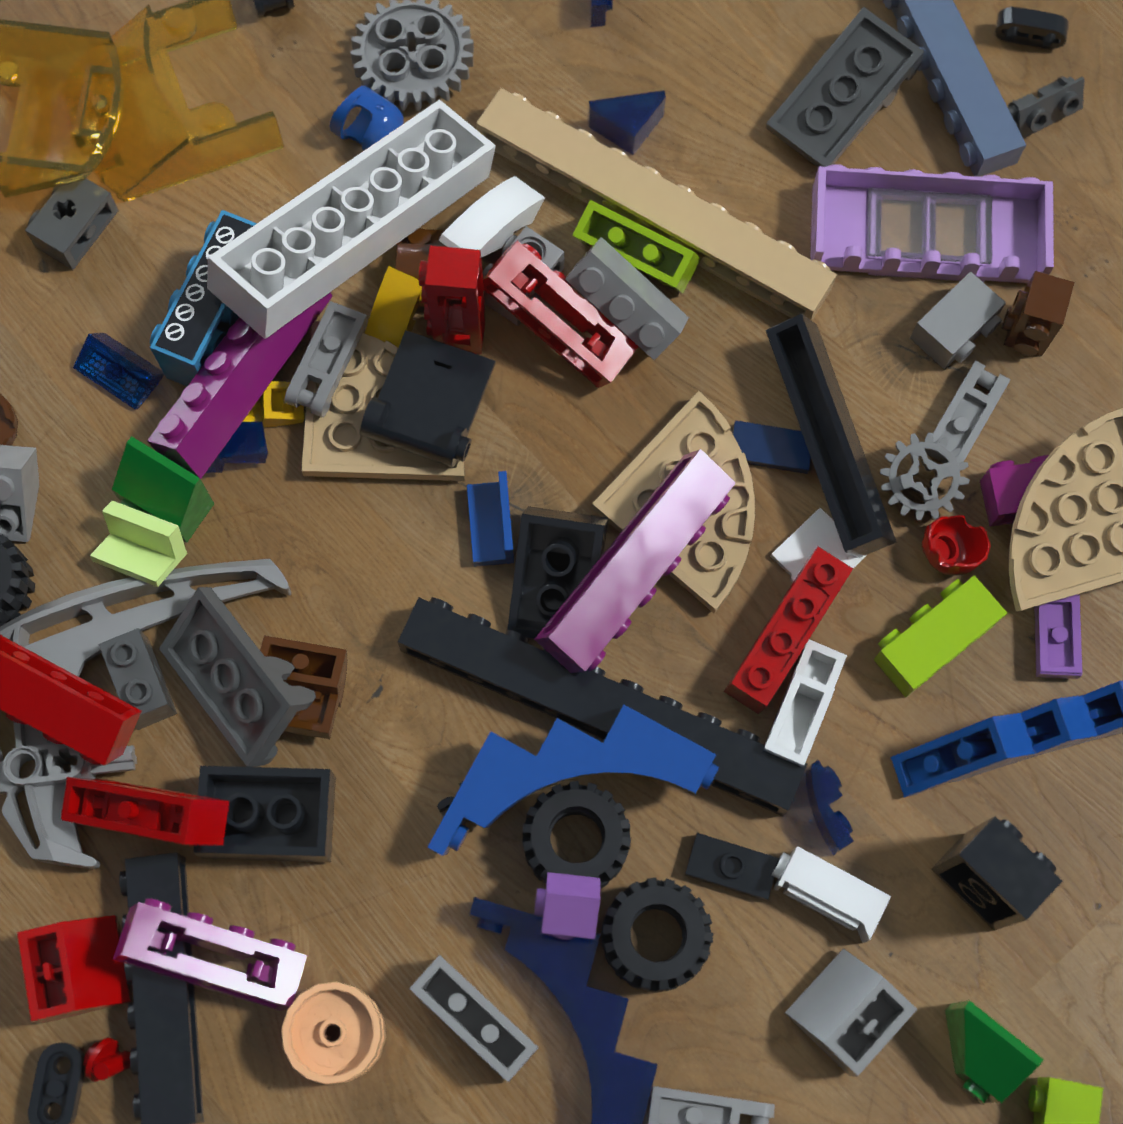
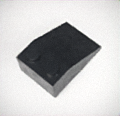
M530 506L524 510L521 515L507 630L518 632L527 638H536L604 554L609 518Z

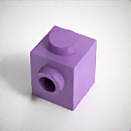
M548 872L546 889L537 888L534 915L542 916L541 933L551 934L559 939H571L574 937L595 939L600 904V878Z

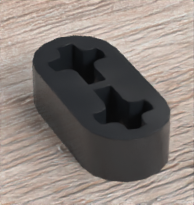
M1008 7L1000 10L998 13L995 34L1002 41L1043 49H1057L1066 43L1069 22L1065 17L1054 13L1020 7Z

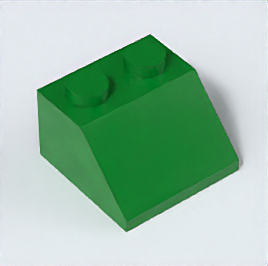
M130 437L126 443L112 491L120 500V504L178 525L182 539L187 543L214 506V501L199 477L134 437Z

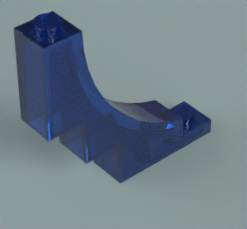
M474 897L469 915L471 918L478 920L476 927L500 935L503 928L510 929L505 952L524 965L545 985L568 1017L579 1040L586 1062L591 1096L590 1124H642L658 1064L615 1052L629 998L587 986L601 934L596 933L595 939L581 937L559 939L551 934L541 933L542 917Z

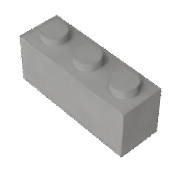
M602 237L579 260L565 278L653 360L681 334L689 319L683 311Z
M440 955L409 988L507 1082H510L539 1048Z

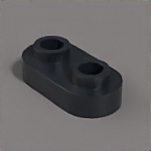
M55 1043L48 1046L40 1055L28 1108L30 1124L74 1123L86 1068L84 1066L85 1055L78 1046L71 1043ZM63 1057H67L71 1063L70 1070L66 1074H61L58 1070V1062ZM56 1102L61 1106L62 1112L58 1119L53 1120L49 1116L48 1111L49 1107Z

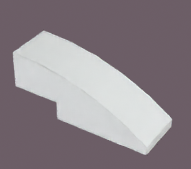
M514 176L502 182L472 204L442 233L439 241L447 247L481 250L482 258L504 247L515 231L533 223L545 197Z
M810 639L808 640L788 684L763 749L764 751L804 767L847 655Z

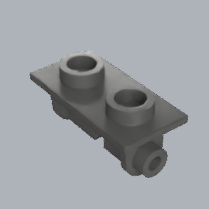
M1061 76L1056 81L1037 90L1039 99L1030 93L1016 101L1010 102L1008 109L1017 123L1022 137L1025 138L1083 109L1085 78L1080 77L1074 80L1072 77L1066 78Z

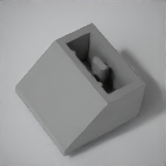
M0 445V535L3 534L10 541L28 542L31 537L39 490L37 450L33 447Z
M842 949L785 1011V1014L849 1076H858L916 1012L917 1008L883 976L845 949Z

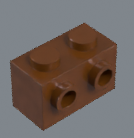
M1035 271L1024 290L1018 291L1013 306H1009L1002 323V329L1007 330L1004 345L1014 348L1016 352L1022 355L1042 356L1064 324L1075 282Z

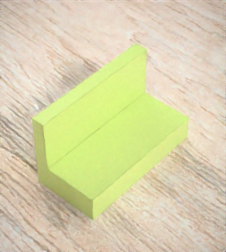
M111 501L102 511L110 534L95 549L90 558L95 563L159 587L187 555V551L178 525Z

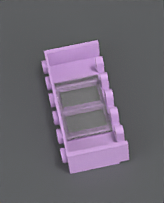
M837 164L827 167L819 166L812 188L811 260L822 261L830 270L865 272L868 275L961 281L971 271L982 282L987 280L1028 283L1035 271L1049 275L1054 268L1053 182L1040 181L1034 177H1026L1019 180L1004 179L997 175H984L982 177L962 176L956 172L927 174L920 170L897 172L885 171L879 167L851 169Z

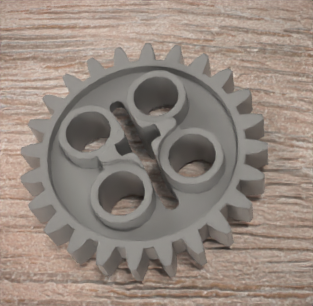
M389 0L390 7L385 8L380 3L375 4L376 16L365 12L366 25L356 24L357 36L351 37L353 50L350 51L355 76L361 77L362 86L365 85L371 88V90L381 96L384 94L385 99L392 103L395 100H399L402 111L406 109L408 102H414L416 110L420 111L422 101L427 100L432 105L436 102L435 97L437 96L449 101V88L458 92L461 91L460 79H469L468 67H472L474 64L472 54L474 52V44L471 39L470 27L464 26L462 14L453 16L451 4L440 9L439 0H432L430 4L425 3V0H417V2L403 0V3L399 4L396 0ZM435 32V34L425 35L424 33ZM391 35H397V36H398V37L393 38V39H387V38H386V37L391 36ZM430 65H439V67L435 69L427 68ZM394 68L402 69L399 72H389L391 69Z

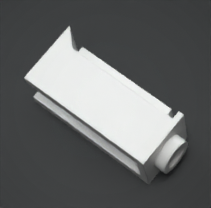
M798 846L790 855L784 852L781 854L779 862L771 874L778 878L773 888L777 891L784 887L785 891L783 894L852 931L857 929L862 943L871 939L891 898L890 895Z

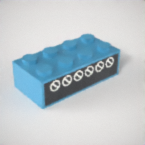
M221 210L216 222L212 221L208 225L204 234V245L198 256L194 255L190 259L186 269V279L181 289H176L171 295L168 303L169 312L163 323L155 326L150 337V349L166 378L188 386L204 365L206 359L213 353L227 334L229 328L239 318L236 313L207 289L208 257L257 223Z

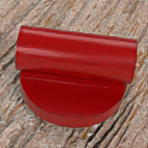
M110 1037L103 1039L101 1042L94 1043L84 1058L86 1078L93 1082L103 1081L131 1067L130 1052L118 1051V1042Z

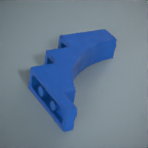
M1123 681L1115 682L1085 695L1057 698L1021 713L992 716L892 756L891 760L903 796H914L943 784L961 781L1022 760L1123 733Z
M623 705L603 743L557 718L537 756L490 731L430 841L428 848L442 856L447 855L450 849L458 851L469 832V828L464 826L467 819L483 828H488L505 811L527 796L560 781L584 775L628 773L657 778L676 784L693 793H696L700 786L708 790L719 769V766L712 763L716 754L626 705Z

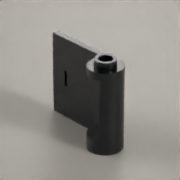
M405 330L379 397H373L365 410L360 435L454 467L458 460L464 462L472 441L467 436L496 361Z

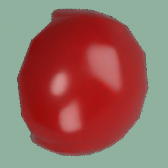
M964 515L938 517L926 527L922 541L923 552L931 566L945 575L961 576L971 572L987 560L991 548L986 529L982 526L973 527L969 525Z

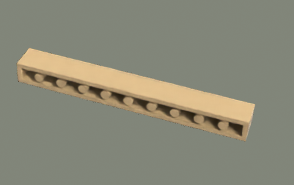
M500 88L476 123L477 131L496 145V153L587 204L592 200L694 251L701 258L698 264L699 267L790 318L802 313L810 320H813L831 292L837 274L832 272L822 261L808 259L799 254L791 244L781 240L776 241L763 234L762 230L755 224L742 222L729 215L728 211L721 205L716 203L709 204L697 197L690 188L681 184L675 185L664 179L654 168L650 166L643 167L630 160L620 149L609 148L596 141L589 132L582 129L576 130L565 124L555 113L550 111L544 112L531 105L521 94H511Z

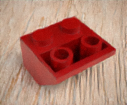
M116 915L63 921L17 932L31 1022L47 1023L132 1002L130 988L125 977V963L113 960L120 939Z

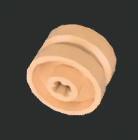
M339 982L317 984L301 993L288 1009L282 1027L283 1049L291 1065L307 1079L323 1084L352 1082L368 1073L381 1057L386 1040L385 1020L376 1002L362 990ZM329 1025L339 1026L341 1029V1036L335 1042H330L331 1036L326 1035Z

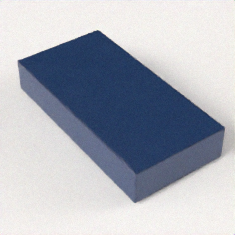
M735 420L733 436L737 440L742 453L745 454L749 465L808 474L811 456L802 431Z

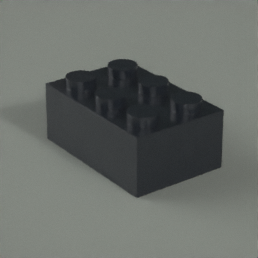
M200 766L198 795L229 801L223 845H194L193 853L202 859L331 862L335 775L330 769Z
M996 816L966 832L931 868L994 931L1026 921L1063 882L1055 874L1057 868L1048 857L1038 851L1033 853L1021 841L1023 838L1021 832L1005 819L1000 821Z

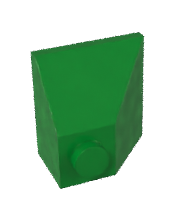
M970 1000L951 1003L945 1010L955 1074L965 1081L962 1089L978 1102L985 1104L988 1100L991 1103H1002L1043 1062L1044 1059Z

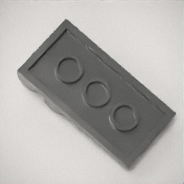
M863 7L766 123V129L815 166L827 167L834 165L882 106L888 107L893 102L904 79L910 80L913 78L922 62L924 50Z
M198 587L159 648L247 767L263 766L269 764L278 752L275 745L295 714L310 707L316 697L313 690L302 686H291L284 682L295 667L286 660L264 656L211 587Z

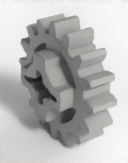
M931 432L927 433L924 442H919L915 433L911 434V445L907 447L901 441H897L895 443L899 452L897 456L886 453L884 457L891 463V467L880 469L881 475L889 477V482L881 486V491L892 490L894 494L888 501V504L891 506L900 502L903 505L900 512L902 516L906 515L910 509L915 510V517L918 521L922 520L925 511H929L933 520L939 517L938 508L943 507L949 513L952 512L954 509L950 500L952 498L963 500L965 497L957 490L958 486L967 485L970 479L960 476V471L969 467L968 462L957 463L955 459L962 450L960 448L953 449L952 451L947 450L946 447L949 440L947 437H944L939 444L933 443L934 438ZM925 450H931L940 454L948 463L937 464L928 459ZM910 454L912 466L908 473L896 477L900 462ZM918 458H920L922 466H925L926 471H934L935 478L930 480V496L922 482L915 483L913 480V476L919 473L918 467L920 463ZM952 477L948 492L939 500L937 488L943 479ZM911 489L919 493L924 504L909 500L901 491Z

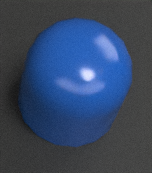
M364 85L353 91L339 105L332 115L329 125L330 131L343 140H355L362 145V150L364 151L403 125L404 119L397 106ZM354 107H360L361 110L356 119L348 128L343 130L350 110Z

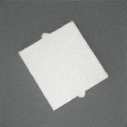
M819 508L770 557L791 576L790 581L793 583L810 555L818 546L853 569L867 555L859 558L846 553L834 520Z

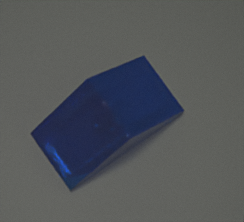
M665 90L589 101V128L631 155H634L664 117Z

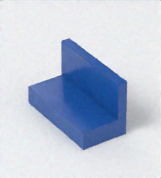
M506 471L498 472L499 482L467 485L474 567L514 563Z

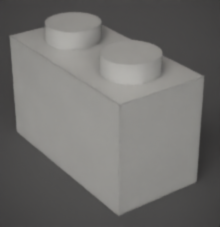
M970 271L916 324L910 339L945 370L954 360L961 363L970 355L976 347L973 341L980 334L988 337L999 326L1002 319L998 315L1006 302Z

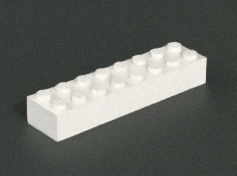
M438 100L208 257L207 289L266 339L486 180L490 174L496 145L441 100Z

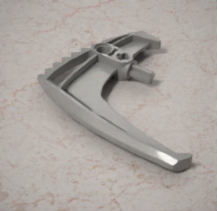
M271 559L189 566L173 569L159 587L129 577L65 595L31 609L0 627V635L79 677L84 664L101 653L100 643L136 628L143 631L179 617L196 592L191 586L255 579L253 581L212 588L222 602L272 589L285 595H291V589L284 575ZM168 590L175 593L170 598L140 605L115 614H111L106 609L108 606ZM86 613L93 617L89 622L29 644L30 635ZM14 722L16 748L11 750L5 758H3L0 748V794L7 795L2 807L3 816L33 860L68 867L99 868L100 862L82 853L77 824L61 820L67 777L95 779L96 774L136 770L137 756L135 755L134 745L126 746L123 755L107 765H97L85 761L80 757L78 751L65 744H55L43 737V732L32 726ZM74 757L78 760L77 765H71V772L65 771L63 769L64 764H70L69 758ZM35 760L36 767L33 774L21 779L20 769L22 765L27 761ZM23 790H25L32 820L40 841L38 848L28 832L18 804L17 796Z

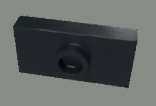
M697 833L685 876L767 901L774 880V876L771 874L775 870L779 858Z

